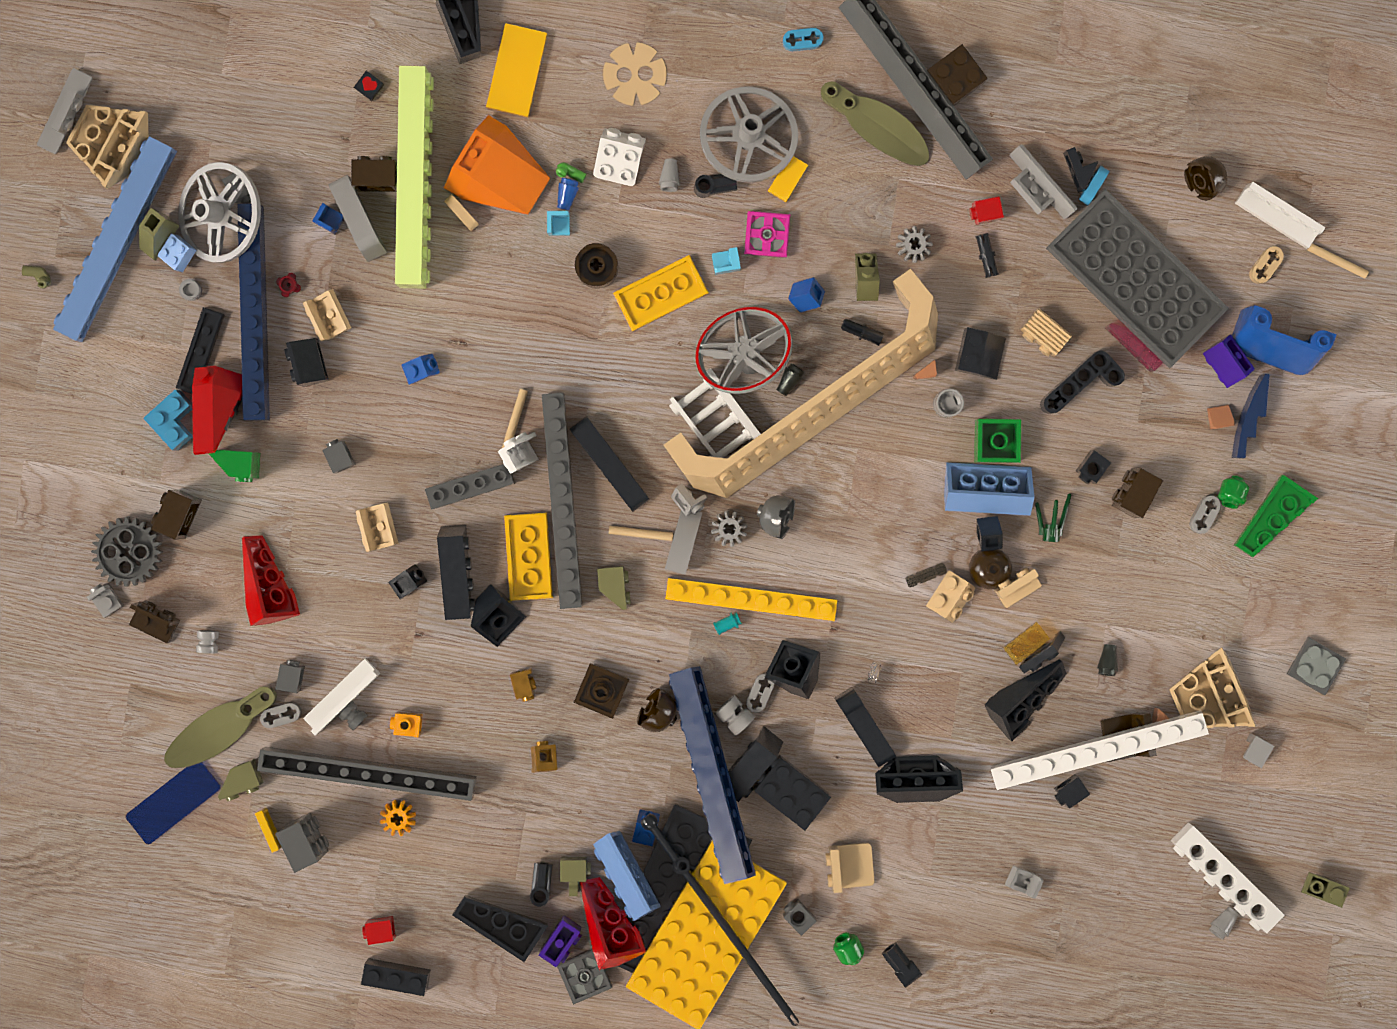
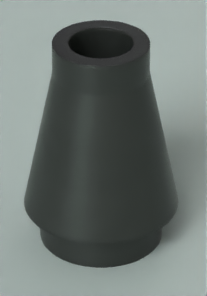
M790 363L788 367L786 366L776 390L787 396L804 378L802 376L805 372Z
M1104 644L1097 666L1099 675H1116V671H1118L1117 646Z

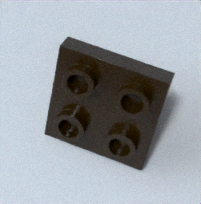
M590 663L573 703L613 719L629 678Z

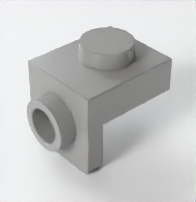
M1013 865L1005 885L1035 899L1044 880L1030 871Z

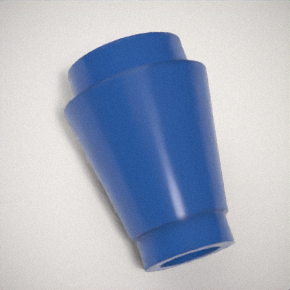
M562 177L558 186L557 208L570 210V206L580 188L578 187V181Z

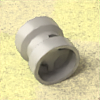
M198 630L197 638L201 641L196 645V652L218 653V646L214 640L219 638V631Z

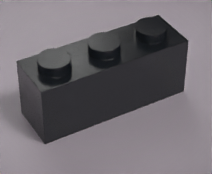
M368 958L364 964L361 985L425 996L431 969Z

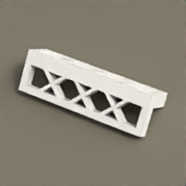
M1254 182L1245 186L1235 202L1239 207L1306 249L1310 247L1315 237L1325 229L1321 224Z
M366 658L303 718L313 728L311 732L314 735L320 733L381 674Z

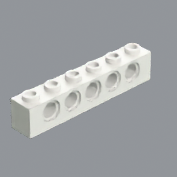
M1187 823L1171 839V842L1175 845L1173 849L1181 857L1186 855L1190 859L1188 864L1196 872L1201 870L1205 874L1203 879L1212 887L1216 885L1220 889L1218 893L1227 902L1231 899L1236 904L1233 908L1241 916L1246 914L1251 919L1249 924L1257 931L1261 929L1268 933L1285 916L1193 825ZM1199 845V852L1193 855L1191 853L1192 847ZM1209 860L1215 861L1212 869H1207L1206 867ZM1229 874V882L1222 884L1223 876ZM1244 889V897L1237 899V893ZM1260 904L1259 912L1253 914L1252 908Z

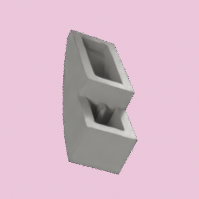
M682 511L680 512L665 566L666 570L686 575L703 512L691 513L688 516H685Z

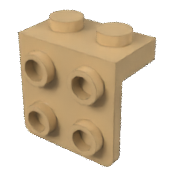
M869 843L828 846L829 853H825L826 866H830L831 874H827L828 887H832L834 893H841L842 888L872 886L874 884L872 847Z

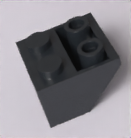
M311 338L286 343L287 348L284 349L287 361H291L293 369L290 370V375L293 382H296L299 386L307 387L329 381L319 339Z

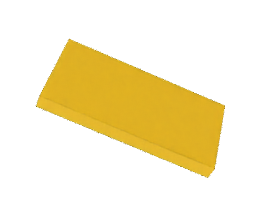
M505 23L486 108L529 117L548 35L546 32Z
M690 255L613 294L633 332L709 293Z
M547 513L505 515L510 601L553 598Z

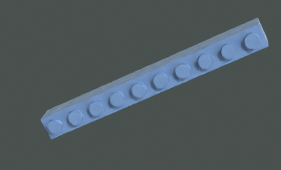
M150 136L147 140L143 141L140 147L141 153L138 159L133 161L128 179L126 178L121 185L122 191L120 196L114 199L111 205L112 212L109 217L104 219L101 226L103 230L100 236L94 239L92 243L93 250L90 256L87 255L82 264L84 268L81 274L75 277L73 281L74 288L71 294L65 297L62 312L58 313L54 319L55 326L53 330L75 341L83 342L139 229V225L144 219L177 153L172 147Z

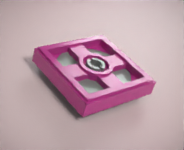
M748 211L744 255L787 258L790 214Z

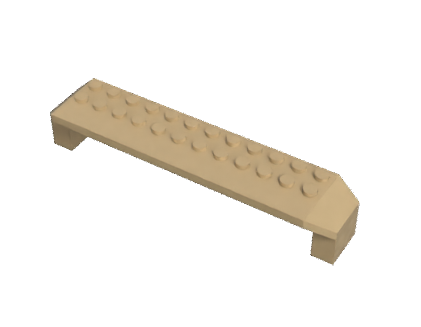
M909 269L893 281L899 300L909 311L905 332L727 459L697 455L682 433H679L665 443L664 447L693 488L725 498L730 497L935 351L938 322L937 308L933 296L915 273Z

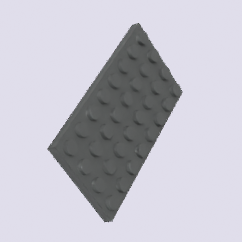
M1106 189L1046 248L1169 369L1229 309Z

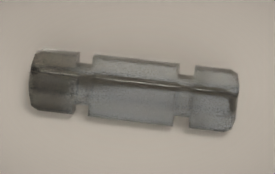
M944 563L935 565L934 568L930 567L919 571L916 575H909L905 580L908 587H914L918 585L917 583L921 584L936 578L937 575L942 576L946 574L947 569Z

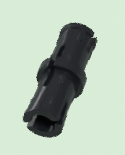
M989 233L983 234L984 243L981 235L975 236L980 251L979 260H982L985 278L992 276L990 268L993 276L999 275L994 259L996 254L995 251H992Z

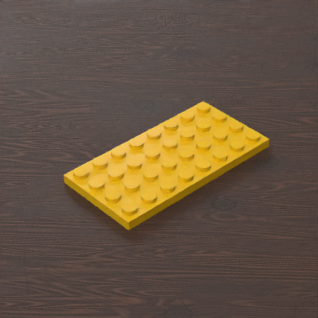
M712 840L692 874L748 949L787 882L753 862L756 876L724 884L719 874L720 866L714 854ZM688 882L628 980L626 988L692 1027L701 1029L743 957Z

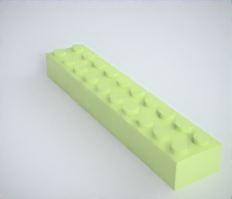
M399 66L395 284L400 288L426 289V283H430V271L427 269V262L431 260V250L427 247V240H431V228H428V219H431L432 210L431 206H429L428 198L432 197V185H429L428 176H432V163L429 161V155L433 153V143L430 142L429 133H433V120L430 119V112H433L434 102L431 99L430 90H434V78L431 77V73L428 72L425 66Z

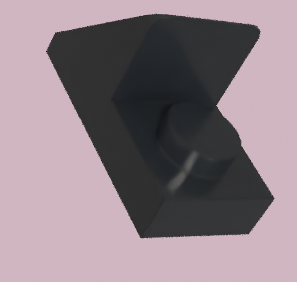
M1073 147L1066 150L1063 155L1077 192L1080 193L1087 188L1098 161L1082 167V155Z

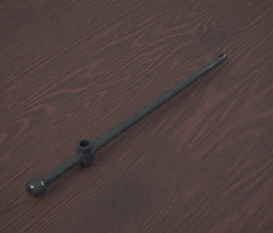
M651 813L646 815L641 820V825L645 830L652 832L673 861V871L684 876L789 1022L796 1026L790 1018L792 1015L799 1024V1020L691 873L689 870V860L680 857L657 826V817ZM680 862H683L682 869H679Z

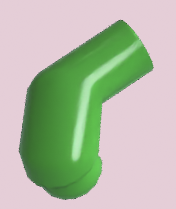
M566 162L557 165L556 174L559 177H566L567 175L580 183H583L586 178V173Z

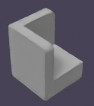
M1250 733L1246 740L1250 744L1243 758L1262 768L1274 746Z

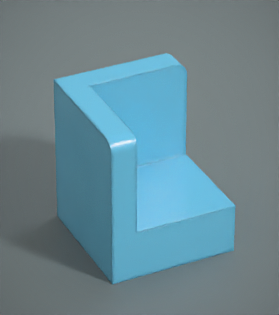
M547 211V233L549 236H570L569 211Z
M737 247L712 254L715 275L741 270Z

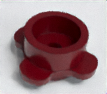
M288 273L287 276L279 277L276 280V284L279 286L283 297L287 298L290 294L301 291V285L297 283L294 273Z

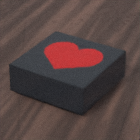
M366 70L355 84L354 89L372 102L384 86V83Z

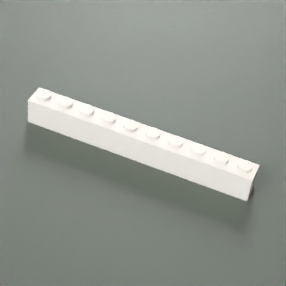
M1200 710L993 765L991 772L996 789L999 790L1197 738L1209 733L1203 713Z

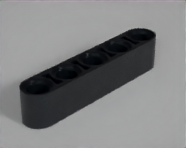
M587 416L570 428L572 434L632 512L650 500Z

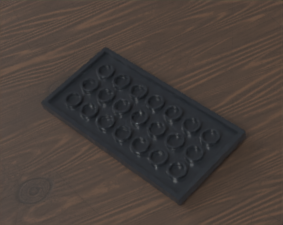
M674 804L662 833L678 855L689 860V870L693 873L712 841V837L708 832V821L706 817L678 804ZM746 836V840L749 847L752 842V838ZM658 841L643 874L661 907L635 921L633 918H629L628 915L626 916L633 927L636 926L640 932L645 950L649 947L687 883L682 874L673 871V861ZM680 862L679 869H682L683 862ZM644 954L618 967L633 973Z

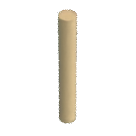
M1313 243L1307 248V251L1364 279L1369 273L1368 270Z
M519 390L504 442L515 435L528 393L526 390Z
M609 526V534L667 541H672L673 539L672 532Z

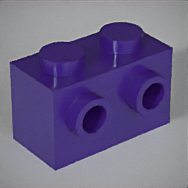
M1231 334L1211 345L1203 352L1206 362L1212 366L1218 375V379L1224 383L1226 388L1246 378L1255 370Z
M564 915L540 949L538 956L554 967H557L560 962L564 963L570 954L568 950L571 945H576L582 937V934H580L581 926Z

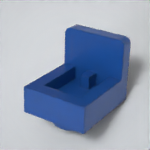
M433 354L419 356L402 364L409 385L440 373L438 363Z
M640 809L632 842L653 847L655 836L650 830H645L642 827L641 820L651 813L657 817L659 822L660 814Z

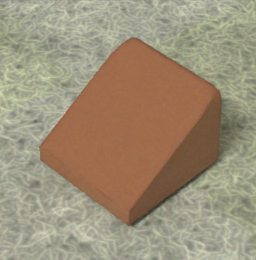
M935 360L913 375V379L936 377Z
M1229 405L1207 408L1210 429L1235 426Z
M1154 708L1152 723L1169 719L1160 709Z

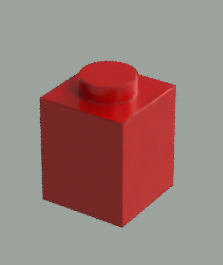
M1000 196L974 201L972 207L969 208L971 220H975L976 225L999 221L1004 218Z
M393 916L368 919L365 926L362 927L363 938L367 939L368 945L394 941L396 932Z

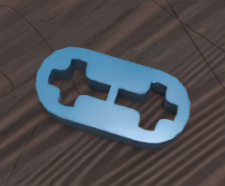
M817 28L790 30L783 36V47L792 52L817 49L823 42V34ZM812 33L815 34V37H819L816 44H812L811 40L804 41V39L810 38ZM790 36H794V39H801V41L795 42V46H791V43L786 42Z
M1101 165L1098 167L1090 179L1087 188L1079 198L1081 202L1086 205L1090 204L1109 174V170Z

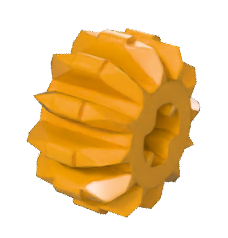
M395 799L392 801V806L388 803L385 805L387 811L382 810L380 812V815L386 817L380 820V824L387 823L383 830L387 831L391 828L392 836L395 835L397 830L398 834L403 836L404 830L409 833L412 830L410 825L416 824V821L411 819L416 816V812H409L413 807L411 804L407 808L404 807L405 800H402L399 806L398 801ZM396 813H398V816L403 817V819L400 822L398 821V819L393 818L396 815Z

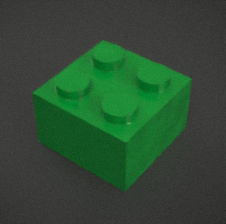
M976 419L974 462L1021 463V419Z

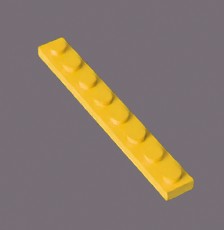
M668 578L665 598L666 600L835 621L837 607L836 599Z

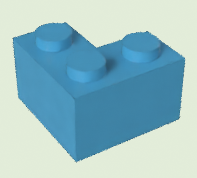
M175 389L143 418L171 450L179 451L193 438L189 430L180 422L193 409L192 402L181 390Z

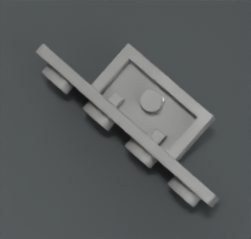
M75 68L71 70L37 142V146L53 154H58L93 80L90 75Z
M1022 144L1010 154L1012 160L1022 170L1010 183L1037 214L1041 213L1050 204L1064 219L1077 210L1072 200L1067 197L1058 184L1054 182Z

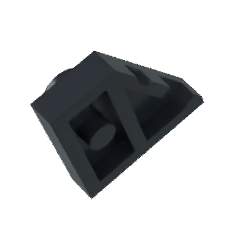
M1059 631L1048 644L1044 643L1022 661L1019 668L1024 674L1029 670L1032 672L1036 671L1042 666L1041 662L1046 659L1050 661L1059 654L1058 650L1065 639L1062 632Z

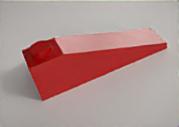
M218 366L195 368L192 384L194 455L216 452L226 432L224 428L228 419L233 417L235 413L233 409L237 401L242 399V374Z
M263 535L242 537L245 604L250 626L272 624L299 616L300 612L296 595L293 589H289L283 571H279L274 562L275 557Z
M598 877L587 879L586 882H579L592 950L599 970L619 966L644 954L646 950L640 932L636 926L633 927L626 918L627 914L625 911H621L614 901L615 897L602 879Z

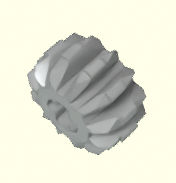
M913 226L911 233L906 228L903 230L905 236L898 235V239L902 242L896 243V247L903 248L898 252L899 256L904 253L907 254L904 261H908L911 256L912 263H916L917 256L921 261H924V254L930 255L931 251L926 247H932L933 243L926 242L931 235L923 236L924 228H921L919 233H917L916 226ZM911 240V242H913L914 240H916L919 249L916 247L913 250L911 248L912 244L909 243V241Z
M725 511L726 519L723 520L722 516L718 514L717 518L721 522L720 524L716 521L712 522V525L718 526V529L711 530V533L719 532L720 535L715 537V541H719L723 537L721 545L725 546L727 540H729L730 546L733 547L734 538L739 544L742 542L738 537L739 534L746 537L747 534L740 531V529L747 528V524L739 525L744 519L743 516L734 520L737 512L734 511L732 517L729 518V512ZM726 523L729 525L734 524L735 528L733 530L735 532L733 534L729 532L724 533L723 529H726L724 528Z

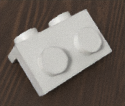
M524 432L517 437L507 440L503 443L505 447L498 451L510 474L539 460L528 442L536 436L535 432L529 435Z

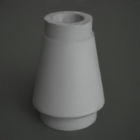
M675 159L664 160L659 180L662 191L676 192L678 186H680L677 160Z
M1228 907L1210 923L1211 927L1209 930L1223 940L1229 936L1239 914L1231 907Z

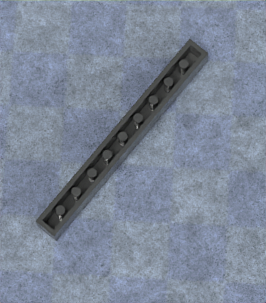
M845 0L838 8L963 177L967 180L991 162L993 158L876 0Z
M563 392L542 394L560 609L579 608L583 604L565 394Z
M263 747L260 749L257 771L468 801L474 798L477 776L273 747Z

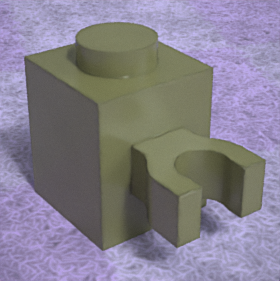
M561 857L560 882H569V896H578V882H586L587 876H591V863H587V857Z

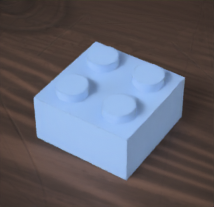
M171 233L157 256L174 270L183 272L197 250L180 236Z

